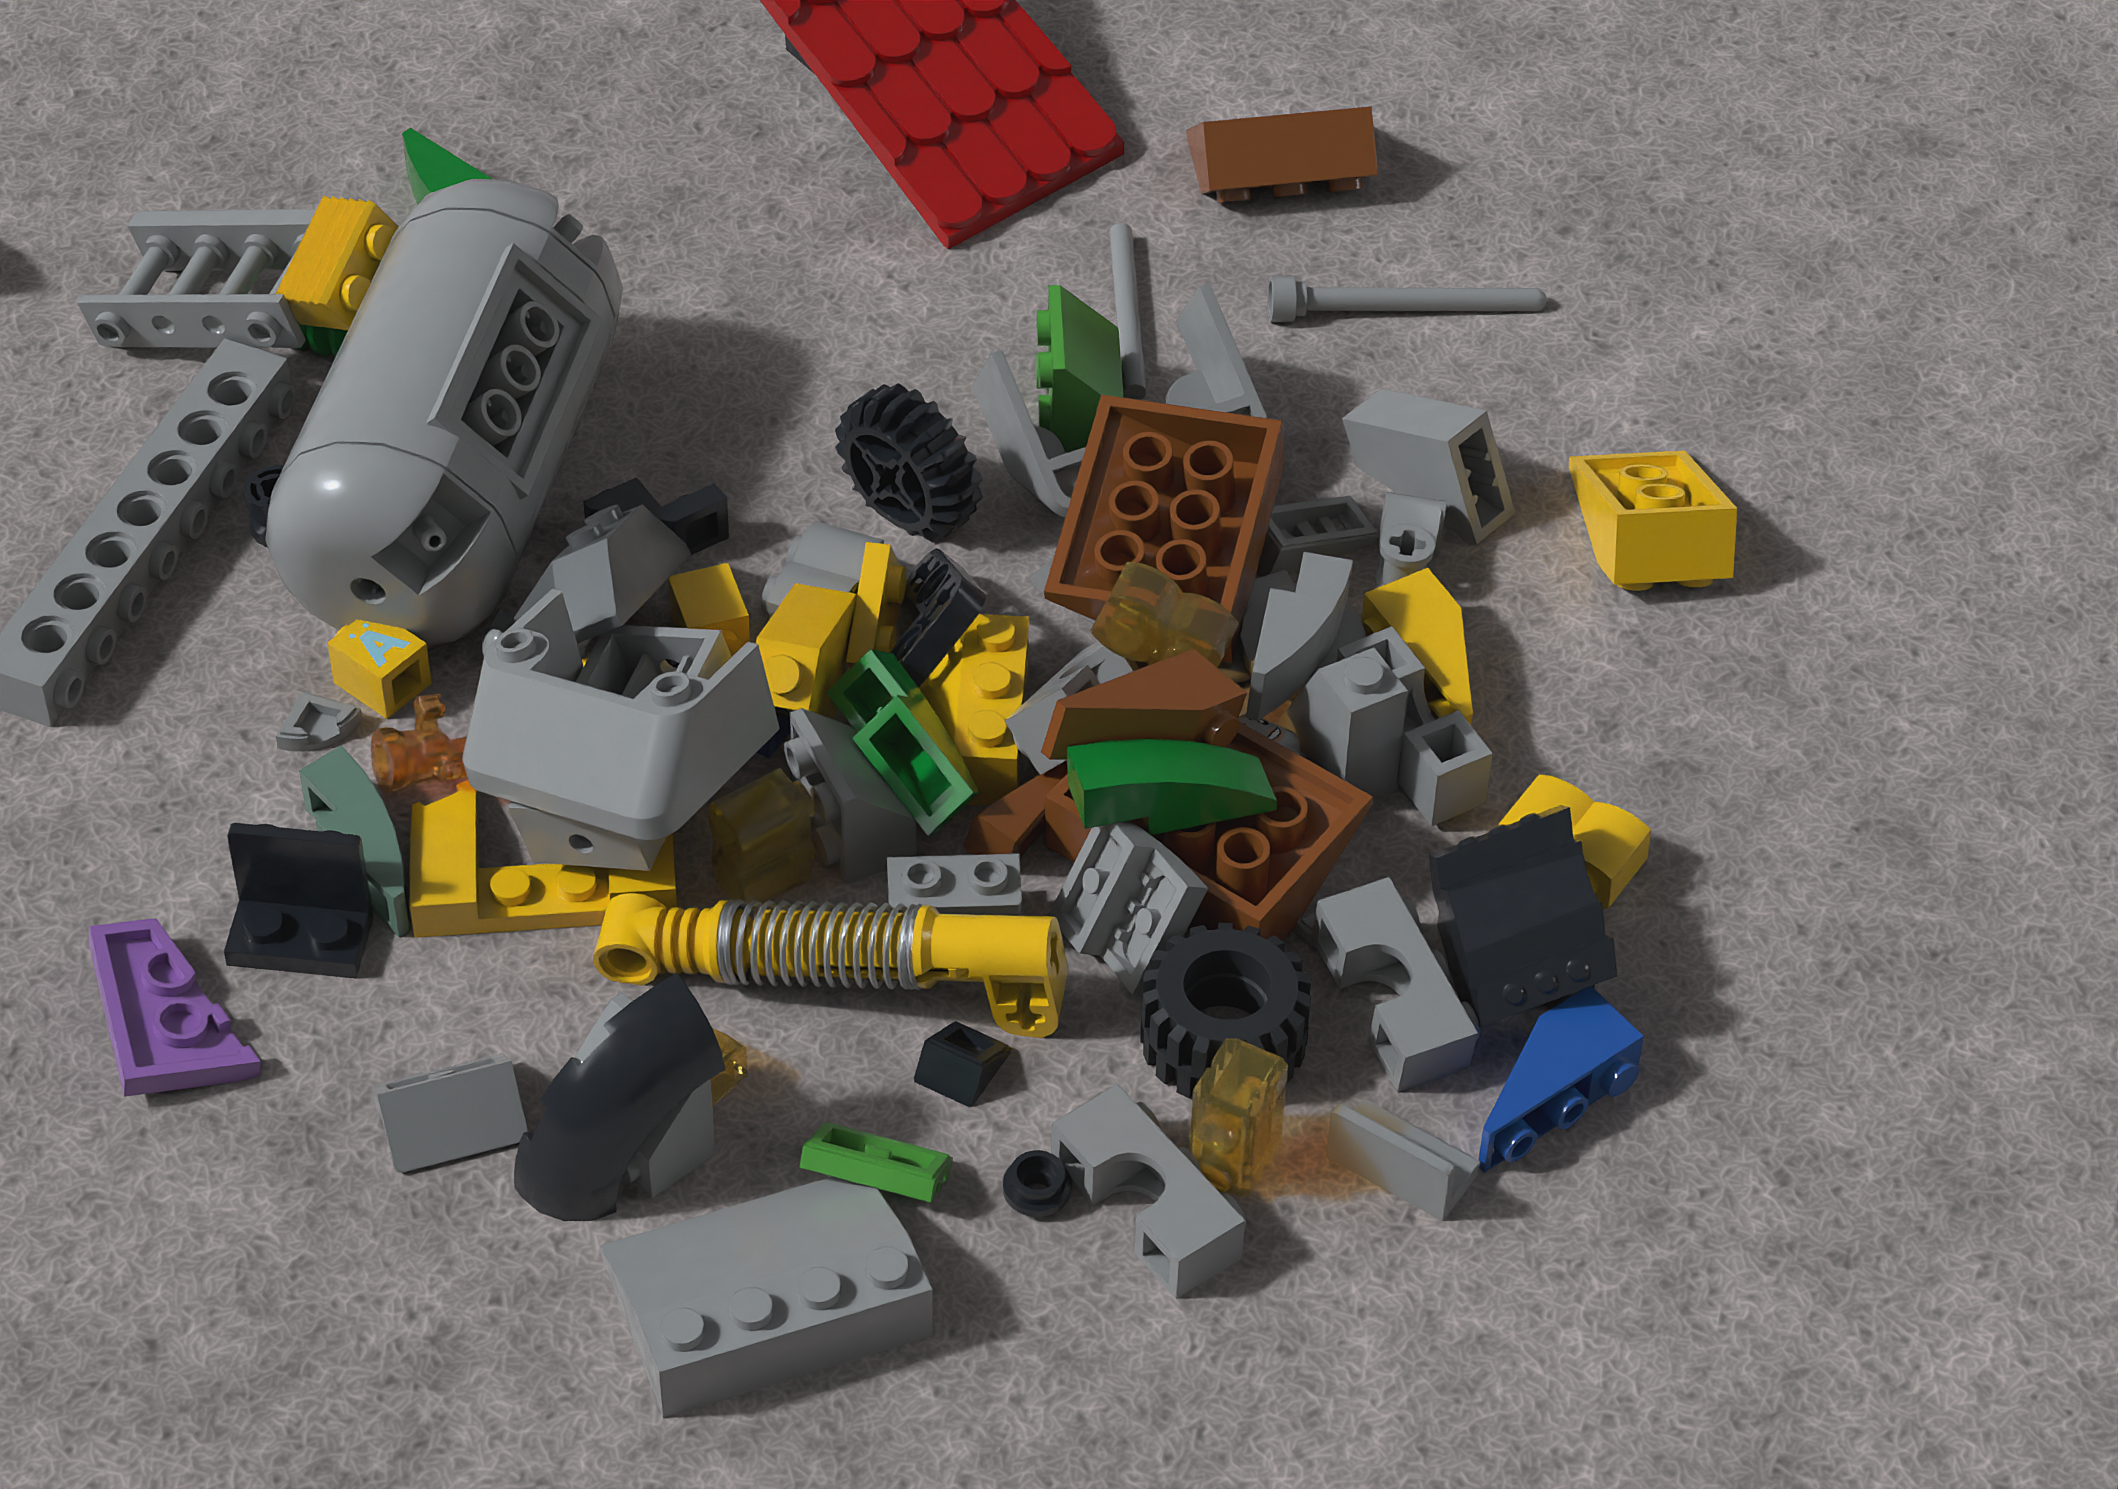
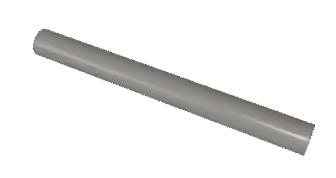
M1118 223L1110 228L1109 235L1117 327L1119 328L1123 396L1130 399H1143L1146 396V382L1132 228L1128 224Z

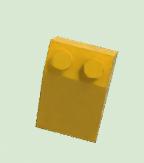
M1685 450L1569 456L1568 468L1597 564L1614 585L1626 590L1640 591L1652 588L1654 582L1676 581L1683 586L1705 587L1711 585L1713 579L1733 578L1737 507Z

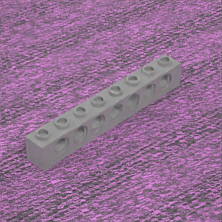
M225 338L222 340L0 632V711L52 727L65 708H73L78 703L84 689V683L98 664L104 665L108 662L115 649L116 639L129 622H136L141 617L149 594L160 580H167L172 575L177 564L178 555L191 538L197 539L203 533L207 524L208 514L220 498L225 499L233 492L239 472L250 458L255 459L261 454L267 440V434L278 419H285L291 413L296 399V389L291 383L287 357Z

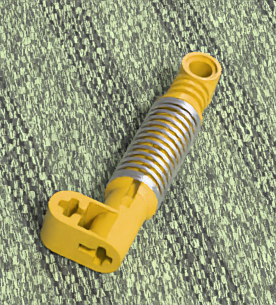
M637 893L620 894L610 900L593 954V965L605 978L613 982L645 985L653 981L658 973H665L666 971L672 974H680L682 971L686 974H697L700 972L701 974L710 975L718 983L739 985L742 982L746 986L753 978L760 986L765 983L767 978L774 986H777L781 979H783L784 983L789 987L796 979L803 987L811 979L817 987H820L827 980V983L833 988L840 979L846 988H849L856 980L857 985L862 989L868 984L869 979L872 986L876 989L882 985L884 980L890 989H893L898 981H900L901 986L906 990H913L914 988L917 990L931 989L938 981L984 982L996 1024L1009 1034L1044 1038L1058 1028L1069 969L1058 920L1056 917L940 914L935 907L920 903L918 905L912 903L908 908L902 903H899L895 908L888 903H884L879 908L876 904L870 902L864 908L858 902H855L851 907L847 903L840 902L835 907L828 901L822 906L817 902L811 901L806 906L803 902L797 900L791 906L789 902L784 900L778 905L771 900L766 901L762 905L757 900L747 904L746 901L741 899L736 901L733 899L730 901L720 900L713 908H704L702 911L697 908H687L684 911V909L672 907L668 910L657 899ZM753 906L758 907L759 909L755 916V919L753 916V912L751 910ZM769 906L772 907L773 910H766V908ZM811 908H815V909H816V911H809V910H810Z

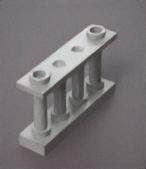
M316 209L137 211L128 224V228L143 256L142 260L119 295H81L77 304L98 344L106 347L217 348L225 338L254 348H301L306 339L284 294L275 293ZM212 270H234L219 294H198ZM262 270H284L270 294H248ZM162 271H183L168 295H148Z

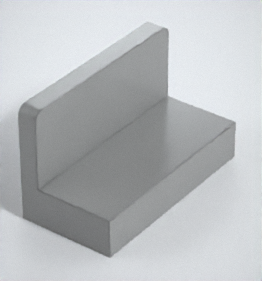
M504 1053L371 1086L377 1113L383 1120L393 1166L399 1173L519 1143L523 1132H528L512 1060Z
M1364 1098L1354 1110L1340 1103L1330 1114L1326 1151L1328 1159L1441 1221L1447 1217L1478 1176L1479 1160Z

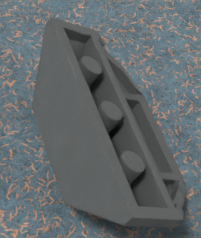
M616 504L584 520L586 526L566 537L569 546L552 560L515 615V621L520 619L551 589L563 592L577 644L622 626L691 556L687 544L644 505L622 513L619 505Z

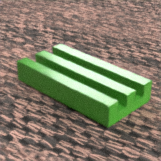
M825 1122L803 1145L799 1168L931 1203L935 1197V1192L939 1193L942 1189V1184H946L948 1181L953 1157L939 1151Z

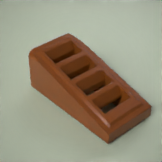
M1067 760L1036 776L979 812L974 817L965 839L964 848L972 855L1019 854V858H1021L1045 830V796L1068 774Z

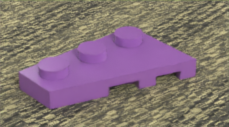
M156 918L89 926L90 952L124 1097L238 1082L260 1076L261 1061L249 1045L243 1047L230 1029V1018L219 1003L212 1005L195 981L196 972Z

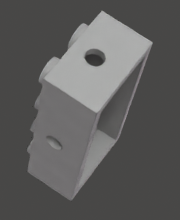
M622 625L601 634L576 683L634 699L657 676L667 672H682L709 680L732 656L721 630ZM666 659L678 662V667L671 666L667 663ZM511 801L508 807L529 855L535 863L650 871L667 838L665 836L654 840H639Z

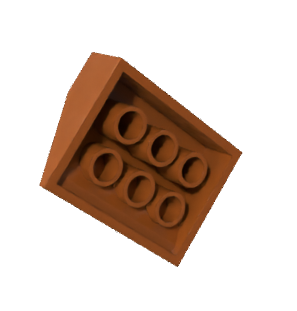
M1101 395L1045 585V599L1115 630L1138 618L1156 646L1161 650L1178 655L1195 649L1208 660L1233 663L1243 618L1247 610L1285 466L1282 420Z
M1240 722L1236 736L1226 747L1259 758L1276 797L1277 810L1151 836L1175 854L1208 887L1188 930L1204 925L1207 930L1218 929V923H1233L1232 929L1245 931L1248 925L1261 929L1260 937L1268 939L1274 935L1283 941L1296 927L1297 921L1303 916L1373 803V796ZM1067 774L1045 796V846L1075 862L1092 828H1084L1068 786ZM1143 818L1130 820L1148 833Z

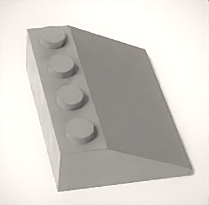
M830 1177L600 1245L601 1255L663 1418L933 1336L932 1287L910 1236L880 1191L867 1185Z

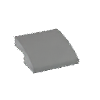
M1128 820L1091 829L1048 916L1057 918L1060 931L1079 954L1100 955L1132 995H1142L1145 970H1150L1151 957L1157 950L1166 951V942L1177 934L1182 937L1184 936L1208 887L1168 848L1138 825Z

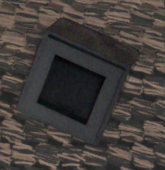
M957 1021L952 1022L924 1041L914 1075V1082L970 1108L978 1100L1010 1055L1012 1048Z

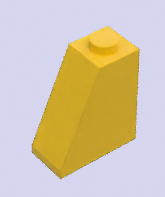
M798 583L793 585L756 640L762 656L774 708L791 711L803 708L824 717H836L838 707L826 692L844 675L857 594Z

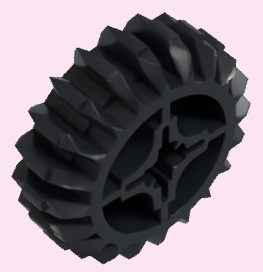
M899 383L892 387L883 384L877 389H871L859 397L840 416L841 424L835 429L836 436L840 442L835 448L837 453L845 460L841 467L843 472L850 475L854 482L852 490L860 492L866 500L867 507H872L879 515L892 524L906 530L910 536L921 534L925 539L933 543L941 537H947L953 531L958 530L977 511L976 504L983 498L979 488V484L983 479L981 474L973 467L977 461L976 455L967 450L964 444L966 436L957 433L952 426L953 418L946 419L939 412L938 404L935 401L926 403L921 392L917 389L908 392L906 387Z

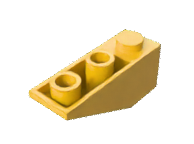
M1429 568L1364 593L1362 624L1366 634L1365 637L1392 626L1425 667L1424 693L1435 720L1459 710L1468 723L1472 725L1473 709L1462 610L1459 604Z

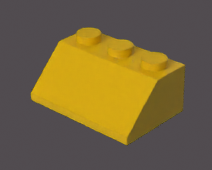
M978 614L973 623L919 688L955 743L979 793L967 805L990 806L1018 788L1021 752L1016 746L1013 733L1005 723V720L1026 701L1029 665V616Z

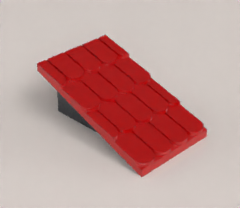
M760 0L784 32L786 50L817 76L943 246L948 250L1124 155L1125 142L1116 132L1117 128L1114 122L1073 75L1071 64L1016 0Z

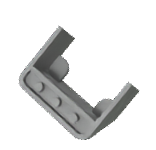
M1210 283L1199 286L1176 320L1197 371L1178 378L1167 392L1165 404L1267 418ZM1003 350L992 352L972 388L1003 463L1014 480L1053 512L1066 517L1086 447L1065 453L1056 435L1045 428L1034 426Z
M551 589L508 630L499 635L486 650L462 760L469 783L477 791L635 839L654 840L668 836L681 828L780 728L759 645L747 642L709 680L682 672H667L657 676L634 699L576 683L583 669V663L563 592Z

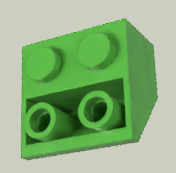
M1048 285V310H1037L1036 313L1037 346H1047V352L1036 353V389H1048V395H1038V427L1045 428L1056 435L1065 453H1069L1087 446L1101 395L1123 397L1119 328L1061 285Z

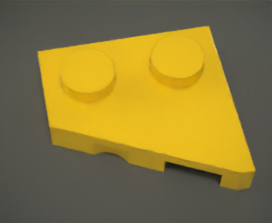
M866 542L846 659L850 669L870 649L889 653L896 644L897 631L895 625L904 598L907 578L906 567L900 565L890 544Z

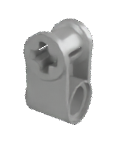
M1390 492L1386 493L1378 542L1380 557L1375 578L1376 588L1425 568H1429L1433 573L1436 555L1440 553L1447 501Z

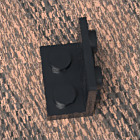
M232 823L227 839L239 902L224 948L226 966L357 979L374 918L361 837L333 830L313 831L283 828L271 824Z

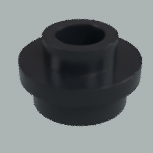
M1033 1150L1019 1155L1008 1167L1003 1177V1195L1006 1202L1015 1211L1026 1216L1044 1217L1060 1211L1067 1204L1071 1196L1072 1180L1069 1171L1058 1157L1047 1151ZM1031 1184H1043L1047 1188L1035 1190L1028 1188V1186Z

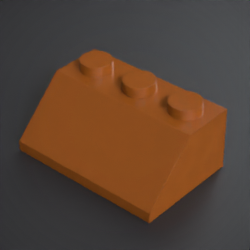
M1372 106L1207 121L1186 130L1187 141L1201 194L1216 192L1217 203L1251 200L1250 189L1268 187L1273 189V198L1306 195V184L1328 182L1329 192L1363 189V178L1378 175Z

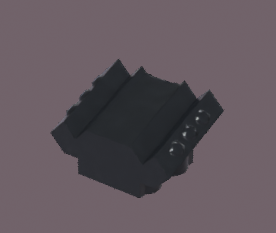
M1559 805L1538 814H1528L1522 817L1520 821L1507 826H1497L1486 834L1478 837H1468L1461 840L1457 845L1429 855L1432 890L1439 911L1437 928L1460 1002L1465 1001L1471 1005L1477 1016L1479 1027L1489 1025L1540 1005L1553 1008L1582 989L1590 986L1594 988L1598 983L1617 977L1614 938L1605 935L1602 902L1598 901L1596 893L1594 894L1585 867L1582 841L1573 838L1570 807Z

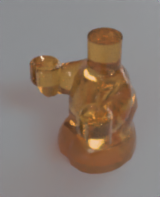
M436 693L415 697V730L399 731L391 727L377 728L373 732L371 763L377 784L383 792L396 791L411 784H430L434 781L449 783L453 779L467 777L462 760L467 737L451 739L440 729L438 719L443 718L446 712L445 704L439 701L441 694Z

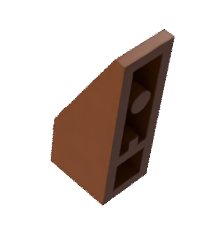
M1191 649L1057 700L1041 753L1049 760H1067L1068 746L1130 739L1182 740L1226 747L1239 730L1240 722L1238 718L1247 692L1199 652Z

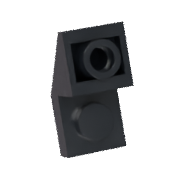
M637 477L616 487L606 489L598 495L583 501L585 519L600 510L616 504L619 505L622 513L644 505L687 544L691 555L729 538L727 497L715 483L691 494L683 495L662 507Z

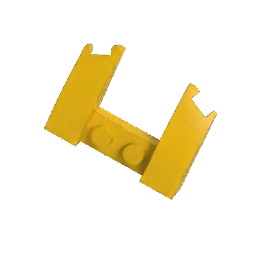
M469 780L457 784L456 793L426 806L421 802L412 804L410 912L414 938L602 925L610 900L626 893L644 894L657 899L668 910L672 907H677L673 833L667 836L650 871L562 864L479 868L477 790L470 785Z

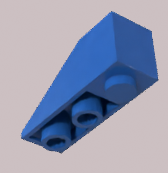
M1592 986L1580 990L1539 1016L1483 1127L1479 1168L1484 1173L1504 1160L1509 1163L1518 1161L1532 1149L1539 1137L1555 1127H1558L1560 1130L1571 1127L1584 1115L1589 1105L1606 1094L1611 1097L1621 1095L1637 1079L1644 1036Z

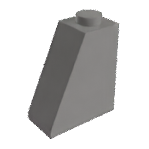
M1381 388L1342 418L1356 467L1397 494L1447 501L1444 525L1472 544H1479L1516 514L1486 410Z
M1375 648L1318 669L1278 720V725L1293 731L1297 735L1300 742V752L1305 754L1307 760L1373 796V799L1397 790L1408 690Z

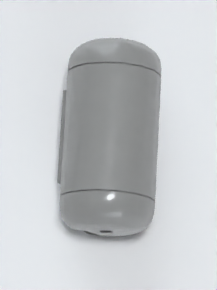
M471 179L427 194L397 228L282 469L280 477L274 486L268 510L265 541L284 587L310 614L338 631L345 625L349 626L356 619L408 630L427 643V649L471 635L493 614L507 593L510 582L614 339L623 292V285L613 256L606 241L601 236L592 234L572 244L582 232L583 225L570 213L564 215L553 227L559 204L557 197L549 192L512 180Z

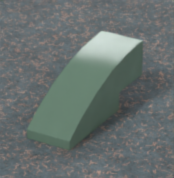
M341 745L299 770L305 809L316 820L317 831L333 830L361 837L372 910L400 938L410 931L403 862L395 828L385 804L362 767Z

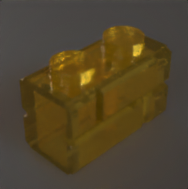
M1235 1037L1234 1039H1225L1212 1060V1068L1205 1070L1193 1089L1189 1151L1197 1159L1205 1178L1219 1193L1229 1192L1238 1197H1249L1263 1175V1168L1268 1167L1281 1146L1286 1088L1284 1086L1287 1083L1288 1064L1284 1061V1058Z

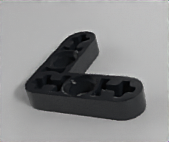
M937 548L923 557L906 581L905 594L920 614L889 652L894 654L918 688L921 687L973 623L986 600L985 593L965 569Z

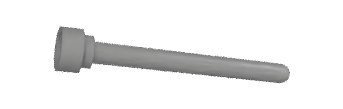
M1270 275L1267 293L1270 322H1294L1295 316H1306L1307 311H1539L1544 308L1547 302L1545 293L1538 288L1307 287L1305 281H1296L1294 275Z

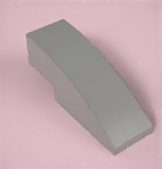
M1304 552L1296 592L1270 588L1252 671L1246 718L1259 721L1278 708L1308 681L1325 659L1339 632L1345 612L1354 560Z

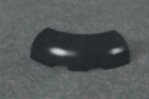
M677 973L643 993L609 1019L603 1026L610 1033V1036L584 1061L571 1057L540 1098L547 1110L538 1124L535 1133L533 1131L523 1132L514 1167L515 1190L521 1198L539 1213L562 1221H593L616 1213L617 1195L621 1180L627 1166L645 1138L680 1101L702 1084L726 1070L722 1051L712 1026L700 1004Z

